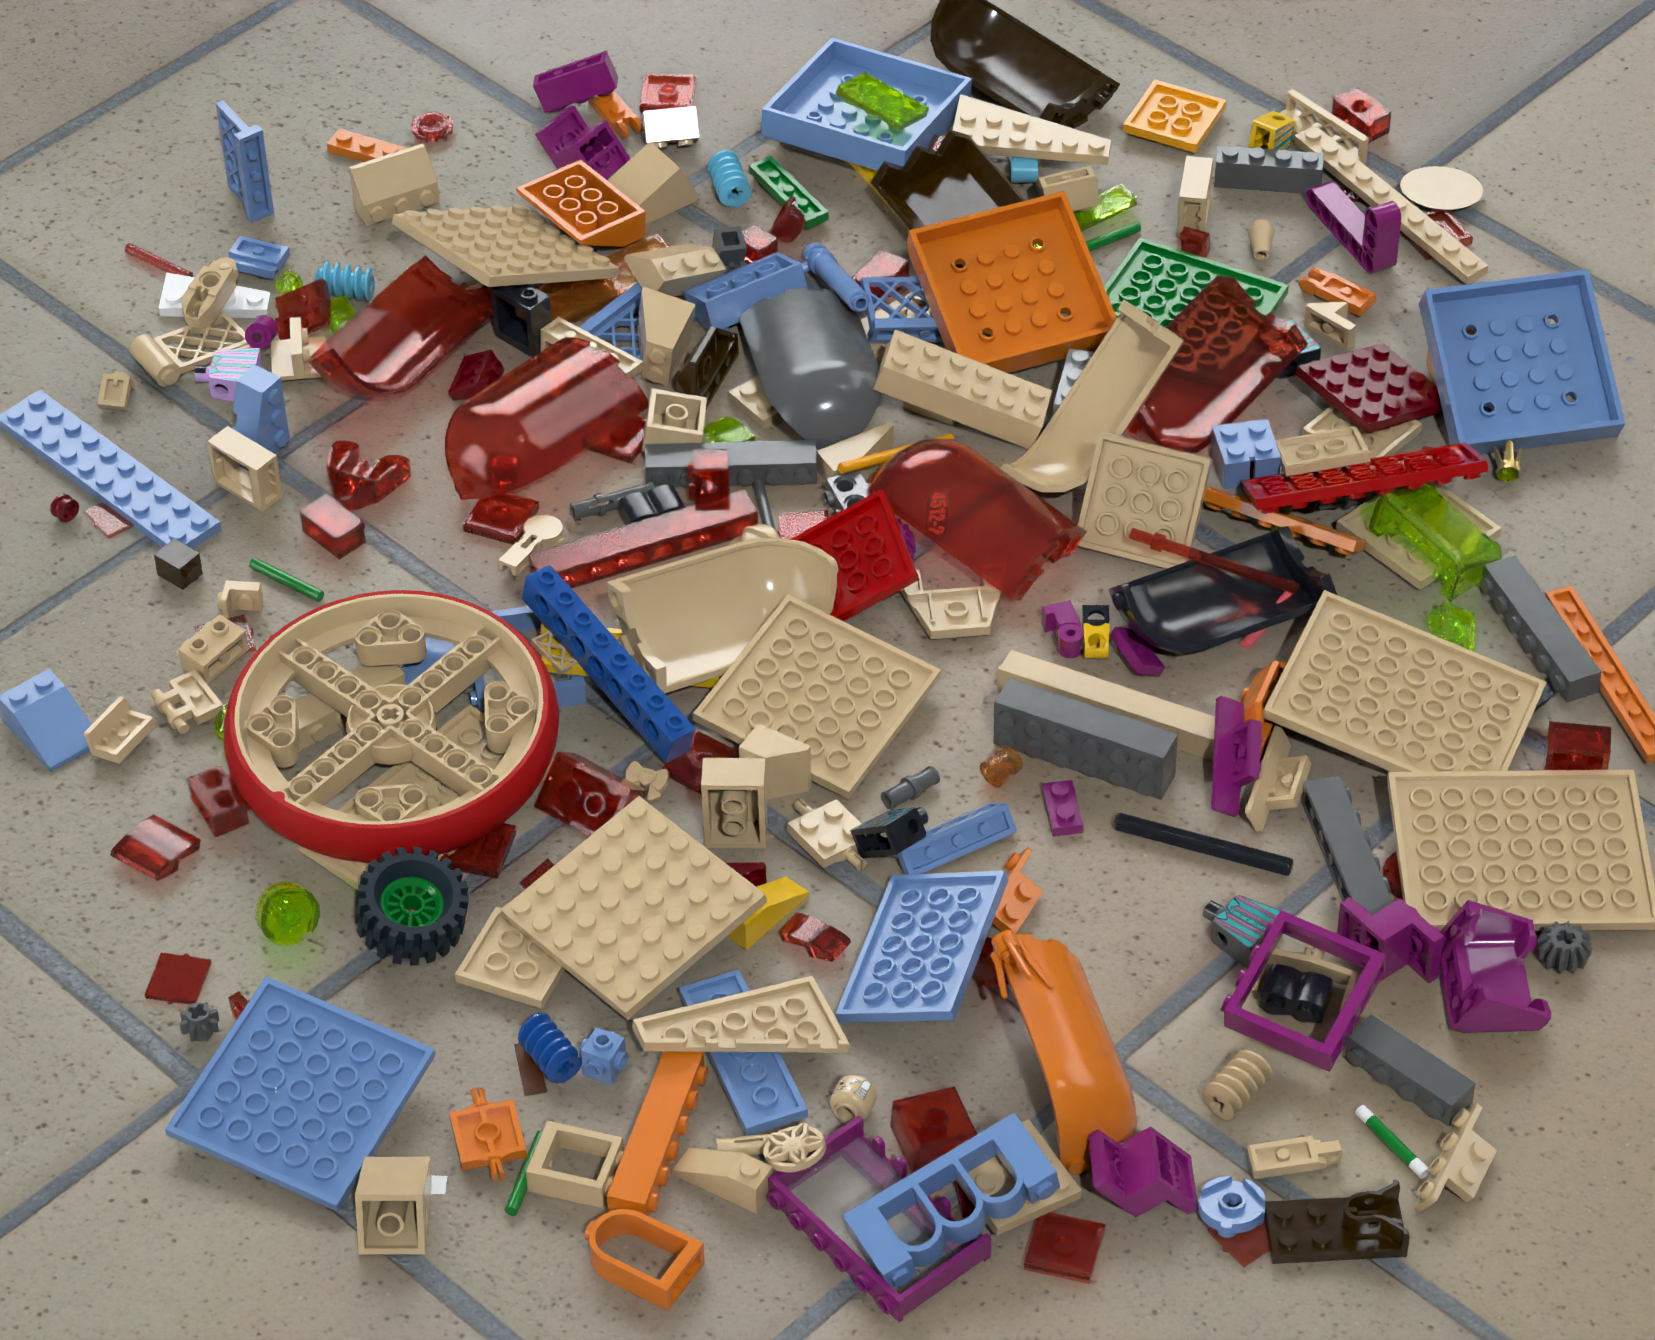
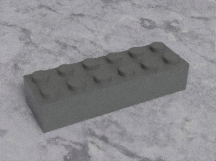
M1011 678L1008 679L994 701L993 744L1162 800L1175 777L1177 733Z

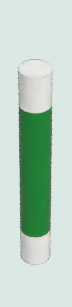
M1365 1105L1357 1108L1355 1114L1420 1179L1429 1174L1428 1167Z

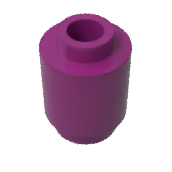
M267 315L257 316L245 331L247 343L253 348L264 349L268 347L278 333L277 323Z

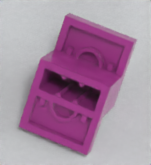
M574 105L565 109L535 133V136L557 170L581 159L608 180L631 159L606 120L588 127Z
M1351 897L1340 903L1337 934L1386 954V968L1380 981L1405 965L1411 967L1427 983H1431L1438 978L1444 936L1437 927L1429 924L1421 917L1414 907L1409 906L1399 898L1371 916L1364 906L1359 905Z
M1150 1126L1120 1144L1099 1129L1088 1135L1089 1158L1093 1171L1092 1184L1099 1194L1108 1197L1119 1208L1125 1209L1135 1217L1167 1200L1171 1205L1178 1207L1186 1214H1190L1198 1209L1191 1155Z

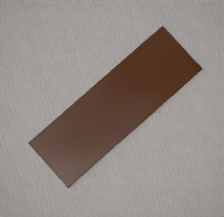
M519 1043L514 1044L524 1095L547 1093L544 1075L539 1066Z

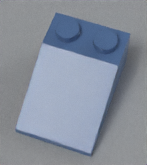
M50 669L0 695V710L3 722L50 772L90 750L84 732L91 726V723L66 686Z

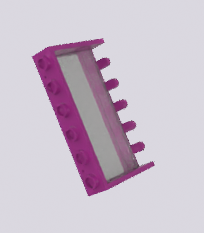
M860 1116L824 1139L826 1150L823 1157L816 1164L797 1172L777 1171L768 1177L767 1197L770 1204L776 1210L783 1211L797 1230L804 1231L819 1251H825L841 1272L846 1271L863 1293L868 1292L876 1300L879 1308L885 1314H891L898 1322H901L906 1314L982 1260L985 1262L991 1258V1236L986 1233L977 1240L973 1239L965 1243H953L947 1240L946 1249L942 1257L931 1265L915 1267L917 1274L912 1276L910 1281L903 1286L892 1288L873 1270L848 1233L842 1215L907 1177V1163L901 1156L895 1158L893 1162L885 1156V1143L880 1136L873 1138L871 1143L864 1136V1119ZM816 1150L809 1152L807 1158L811 1156ZM928 1196L930 1202L944 1219L956 1221L951 1217V1204L945 1196L938 1199L937 1203ZM917 1203L887 1221L897 1237L903 1243L911 1246L926 1243L935 1233V1228Z

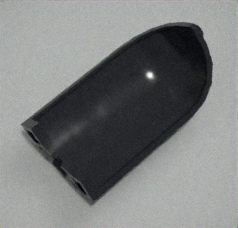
M1289 526L1108 589L1115 608L1132 630L1149 645L1178 654L1206 650L1312 612L1324 590L1337 595L1329 573L1319 572L1313 566L1307 568L1301 562L1304 560V555L1298 548ZM1287 589L1294 592L1284 601L1276 603Z

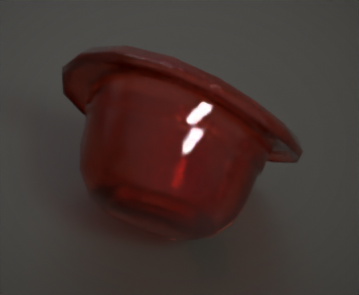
M791 196L786 200L770 230L766 233L765 241L772 236L788 243L794 241L800 235L805 226L806 219L802 211L795 206V196Z

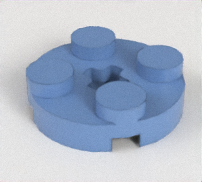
M1232 1176L1215 1178L1206 1183L1202 1188L1198 1212L1201 1219L1209 1227L1217 1230L1220 1236L1231 1238L1237 1233L1250 1231L1263 1223L1265 1219V1195L1262 1189L1250 1180L1243 1178V1183L1232 1181ZM1229 1202L1231 1205H1238V1206H1237V1207H1229V1206H1226V1203Z

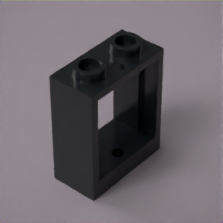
M529 284L489 287L495 336L530 357L537 359L538 353H541L540 329L552 322L549 295ZM515 307L526 313V321L516 316Z

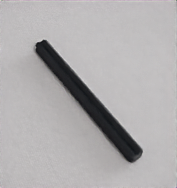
M1121 812L1116 815L1114 820V829L1124 833L1289 876L1293 869V859L1290 857Z

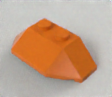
M1275 660L1254 677L1250 688L1245 687L1241 696V702L1244 704L1243 723L1250 719L1262 722L1260 762L1264 758L1267 742L1271 737L1274 726H1279V724L1265 719L1263 713L1287 664Z

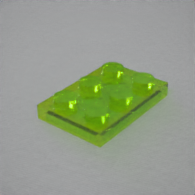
M866 72L838 85L836 95L843 98L847 104L861 108L867 115L886 122L890 128L901 131L927 116L929 107Z

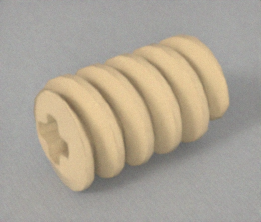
M1239 1051L1234 1056V1059H1231L1227 1066L1219 1072V1075H1216L1211 1083L1204 1088L1203 1097L1208 1108L1220 1119L1225 1121L1231 1120L1235 1113L1242 1109V1105L1247 1104L1250 1097L1258 1092V1088L1264 1086L1265 1080H1269L1272 1077L1270 1064L1253 1051Z

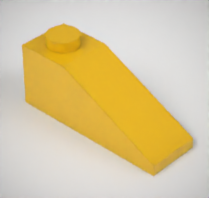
M786 876L757 886L759 890L766 894L767 903L726 937L747 950L809 896V891Z

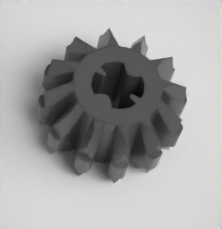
M1555 921L1552 927L1545 926L1542 935H1540L1537 941L1539 961L1545 962L1548 970L1557 968L1559 974L1564 970L1574 974L1577 968L1584 969L1592 952L1589 933L1583 932L1581 925L1572 927L1569 921L1565 925Z

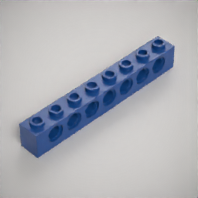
M548 565L526 576L521 599L571 656L578 661V664L659 756L668 763L690 751L696 730L695 727L554 568Z

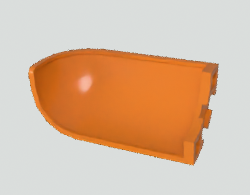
M1016 934L1018 940L1024 942L1029 953L1054 983V988H1049L1023 956L1022 958L1033 976L1032 980H1027L1017 962L1010 965L1005 964L1004 961L1002 962L1049 1089L1057 1129L1058 1159L1069 1174L1077 1175L1084 1171L1092 1170V1163L1089 1158V1134L1099 1129L1119 1144L1134 1136L1137 1128V1115L1133 1092L1079 958L1068 951L1066 945L1051 938L1047 941L1036 940L1032 934Z

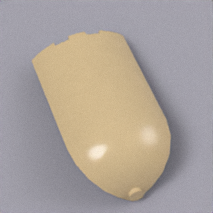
M1123 300L1118 308L1121 311L1120 315L1041 435L1016 462L1011 464L1003 463L1000 470L1005 472L1003 478L1015 486L1021 483L1042 493L1068 492L1086 484L1089 479L1099 432L1118 436L1124 435L1185 341L1131 303Z
M759 538L738 542L608 581V599L612 619L618 618L623 636L618 637L621 645L665 694L724 675L787 594L830 615L834 606L837 588L838 565L832 556L808 543L784 538Z

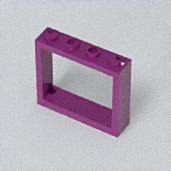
M1280 910L1275 921L1271 919L1268 922L1263 935L1265 939L1262 944H1256L1249 959L1251 963L1248 969L1240 971L1235 983V987H1237L1233 995L1228 994L1222 1004L1221 1011L1224 1012V1026L1330 1072L1347 1042V1036L1352 1033L1385 972L1386 954ZM1283 934L1364 968L1324 1043L1242 1009L1243 1004Z

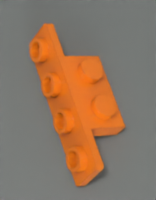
M1028 847L1020 854L1014 852L1004 864V867L1007 869L1005 873L1009 880L992 922L1001 931L1012 930L1016 934L1043 893L1041 888L1020 872L1033 852Z

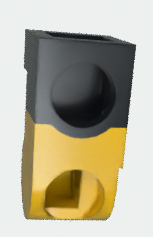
M1082 605L1084 659H1108L1110 634L1109 605ZM1098 613L1104 617V620L1088 619L1091 614Z

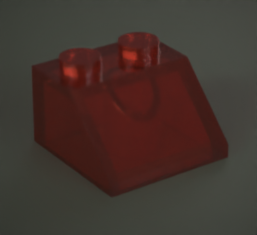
M955 1086L893 1101L890 1127L911 1173L977 1135Z

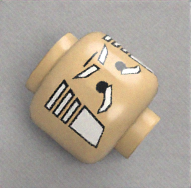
M858 1075L844 1076L838 1081L830 1097V1108L835 1117L843 1123L848 1124L858 1116L865 1120L875 1104L877 1098L876 1089L865 1077Z

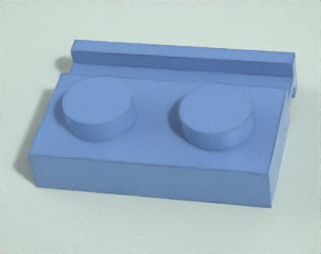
M240 236L228 252V257L234 259L239 272L274 279L275 272H279L290 256L289 247Z

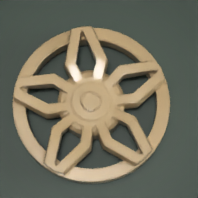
M800 1123L798 1126L788 1127L779 1132H772L768 1136L763 1153L766 1163L773 1166L774 1170L797 1172L816 1164L825 1153L826 1143L823 1134L819 1130L808 1126L807 1123ZM816 1150L811 1156L807 1158L809 1152ZM786 1160L792 1163H782L781 1161Z

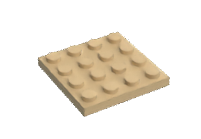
M1099 432L1073 545L1163 568H1170L1189 561L1213 459L1106 432Z
M1434 481L1425 482L1423 487L1417 489H1406L1405 486L1395 487L1392 493L1377 494L1337 520L1336 525L1338 531L1365 539V551L1419 590L1499 538L1502 530L1499 525L1441 484H1435Z

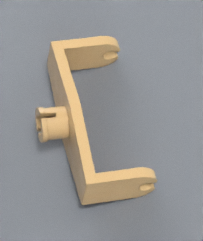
M1311 945L1305 947L1304 954L1274 949L1267 962L1268 964H1282L1293 967L1301 972L1323 974L1331 978L1333 983L1347 985L1341 1003V1012L1358 981V972L1322 960L1325 951L1316 948L1314 953L1312 951L1313 946ZM1267 964L1265 965L1258 980L1252 988V991H1258Z

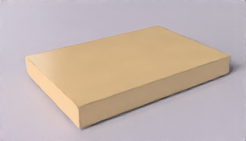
M1357 426L1275 440L1281 455V466L1286 477L1371 462L1370 452Z

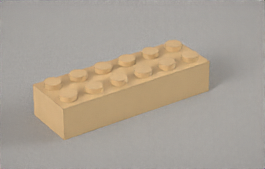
M894 330L885 350L873 388L876 391L1026 449H1029L1035 443L1042 429L1052 393L1050 389L898 330Z

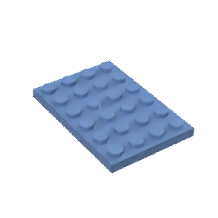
M1005 871L892 875L835 1015L839 1022L955 1020L1009 880Z

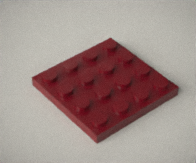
M1383 343L1299 365L1297 368L1296 376L1366 434L1443 412L1437 386Z

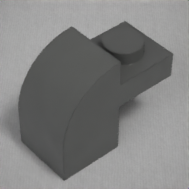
M741 226L715 229L712 248L715 249L726 267L724 274L745 266L747 247Z

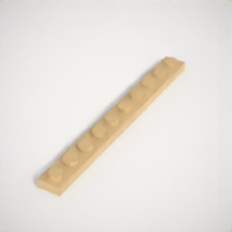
M1314 125L1295 135L1294 144L1304 152L1324 153L1323 167L1371 207L1394 201L1401 212L1400 230L1465 284H1469L1488 274V265L1319 127Z

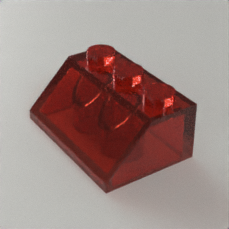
M558 751L534 807L591 836L638 796L645 799L648 791L576 753Z

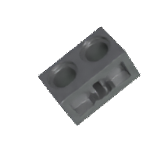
M859 470L826 478L827 491L823 492L826 506L828 508L832 507L834 515L872 494Z

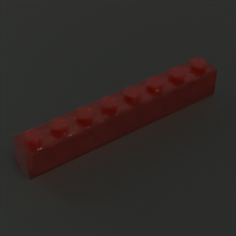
M741 490L529 554L530 574L551 565L572 589L734 540L742 535V531L747 526L758 524V511L747 492Z

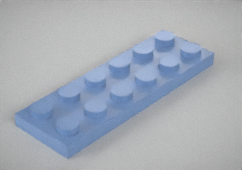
M739 969L679 987V996L685 1007L746 992L749 989ZM706 1052L746 1136L808 1117V1109L780 1052Z

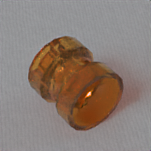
M1004 745L994 753V757H989L981 763L980 771L989 784L998 788L1008 781L1009 775L1017 774L1022 769L1023 763L1019 754L1013 748Z

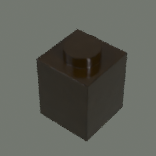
M175 538L154 554L158 576L182 590L203 574L200 553Z

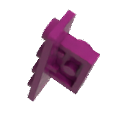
M1219 696L1216 698L1211 809L1235 817L1240 814L1241 787L1259 779L1261 771L1262 722L1250 719L1243 723L1244 704L1224 696Z

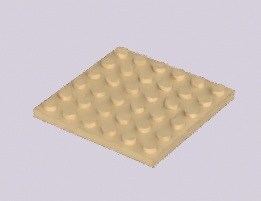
M515 204L513 207L508 208L494 205L490 209L471 207L470 210L449 208V211L428 209L427 212L407 210L405 213L393 215L392 224L487 287L617 278L619 267L609 262V258L593 252V248L590 246L580 245L571 236L560 231V227L544 221V217L533 214L524 205Z
M787 594L694 711L693 721L740 745L757 724L811 746L812 781L849 799L939 680L941 669Z
M638 796L500 911L506 921L624 1018L629 1020L767 903L765 893Z

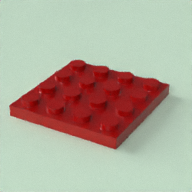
M883 489L790 539L815 546L836 560L838 565L837 588L834 606L830 615L841 621L849 619L920 580L889 498Z

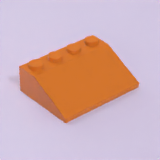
M581 159L516 188V192L580 245L624 247L645 237L646 211Z

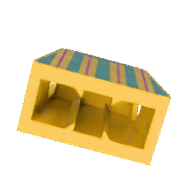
M1275 111L1256 118L1252 123L1248 148L1284 149L1290 151L1293 133L1297 127L1295 120Z

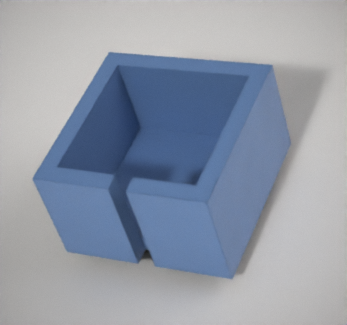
M1268 419L1212 426L1210 451L1223 489L1242 487L1241 480L1249 479L1250 461H1254L1253 478L1280 474L1281 455Z

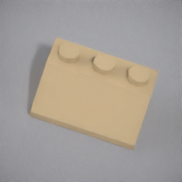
M423 143L349 167L354 209L365 226L391 219L394 214L405 213L407 210L416 211L440 203L438 182Z
M690 243L628 254L624 257L642 289L646 287L673 297L684 295L683 290L723 275L726 271V267L714 248Z

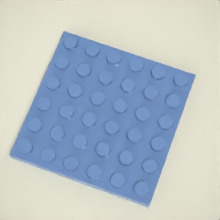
M265 976L165 1128L166 1135L338 1212L359 1179L364 1157H373L435 1058V1049Z

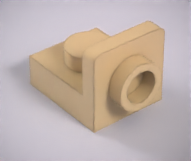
M119 371L112 372V374L103 373L97 401L98 407L127 411L130 391H135L136 386L132 378L128 374Z
M226 580L223 592H219L217 596V608L222 610V616L229 620L233 610L262 611L264 604L260 582Z

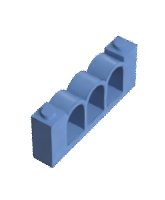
M1013 1113L842 1216L848 1233L873 1270L894 1288L909 1282L912 1276L917 1274L915 1267L931 1265L941 1258L946 1249L947 1240L953 1243H965L973 1240L982 1233L987 1223V1216L994 1219H1005L1013 1216L1023 1208L1027 1198L1031 1204L1038 1200H1045L1060 1188L1057 1171L1016 1114ZM997 1155L1016 1184L1008 1194L1001 1197H990L979 1190L968 1172ZM957 1179L976 1207L968 1218L961 1221H949L937 1212L928 1196ZM917 1203L935 1228V1233L926 1243L911 1246L903 1243L897 1237L887 1221Z

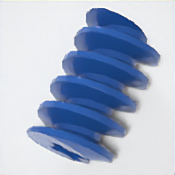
M547 1013L535 1014L522 1025L518 1034V1042L525 1049L526 1053L532 1057V1060L539 1066V1069L550 1082L556 1084L564 1083L577 1074L582 1066V1059L577 1057L578 1050L571 1046V1042L568 1038L564 1037V1033L560 1029H557V1025L551 1021Z

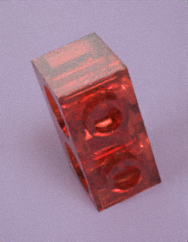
M221 764L187 778L191 800L215 838L249 824L247 811L251 810V807L239 794L231 774L227 775Z

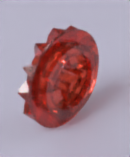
M424 113L413 120L411 125L412 134L416 135L417 140L424 139L426 143L431 140L438 142L439 139L445 140L449 134L453 133V121L444 113Z

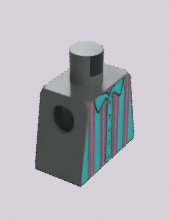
M1236 895L1225 907L1211 900L1203 911V917L1212 921V942L1248 969L1251 963L1249 959L1256 944H1262L1265 939L1263 935L1268 922L1271 919L1275 921L1280 910L1245 896Z

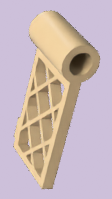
M224 312L219 314L215 322L206 328L198 329L188 325L155 338L147 334L140 335L132 341L129 352L158 385L168 387L176 383L180 374L194 370L196 365L204 366L212 363L216 351L206 352L203 351L204 347L218 349L216 351L249 349L253 347L247 343L245 332ZM222 323L227 326V329L213 328ZM195 333L204 334L203 338L190 337V335ZM209 336L223 337L222 341L208 339ZM230 338L240 340L241 342L229 343L227 341ZM170 342L180 343L178 347L166 345ZM186 344L199 346L197 350L184 348ZM180 356H184L193 359L182 363V361L179 358Z

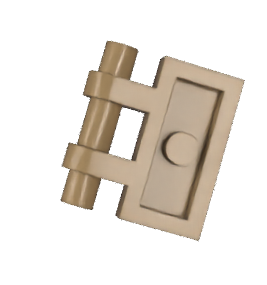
M195 669L170 680L169 691L163 693L161 689H156L151 694L157 710L167 716V723L171 728L177 729L180 734H185L189 731V725L186 721L193 718L197 725H200L224 713L223 704ZM180 702L183 706L176 709L174 704Z

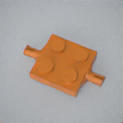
M475 1087L471 1090L474 1105L466 1109L449 1112L462 1171L489 1166L491 1179L498 1182L496 1172L498 1171L499 1179L502 1181L506 1176L502 1163L527 1157L514 1099L502 1102H487L484 1088L478 1087V1097Z

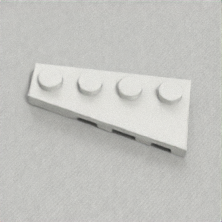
M166 273L159 304L160 316L184 317L181 299L188 289V285L194 279L193 277ZM237 286L220 314L226 312L231 318L269 316L272 301L271 292Z

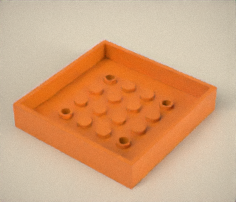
M1065 191L909 230L906 248L945 348L949 351L1003 372L1011 373L1065 359L1069 349L1097 350L1117 319ZM1038 244L1041 248H1036L1033 245ZM961 264V265H963L964 267H963V268H958V267H956L955 265ZM1061 313H1067L1069 316L1064 317ZM984 333H988V334H990L991 336H990V337H985L983 334H984Z

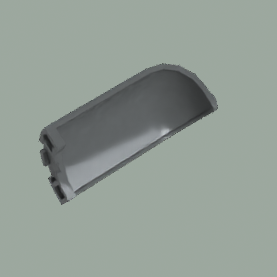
M805 287L784 290V294L770 299L765 297L756 302L739 317L762 386L771 404L799 435L806 440H816V448L820 450L858 435L868 426L881 397V392L873 389L880 368L858 312L853 311L834 291L822 289V291L806 290Z

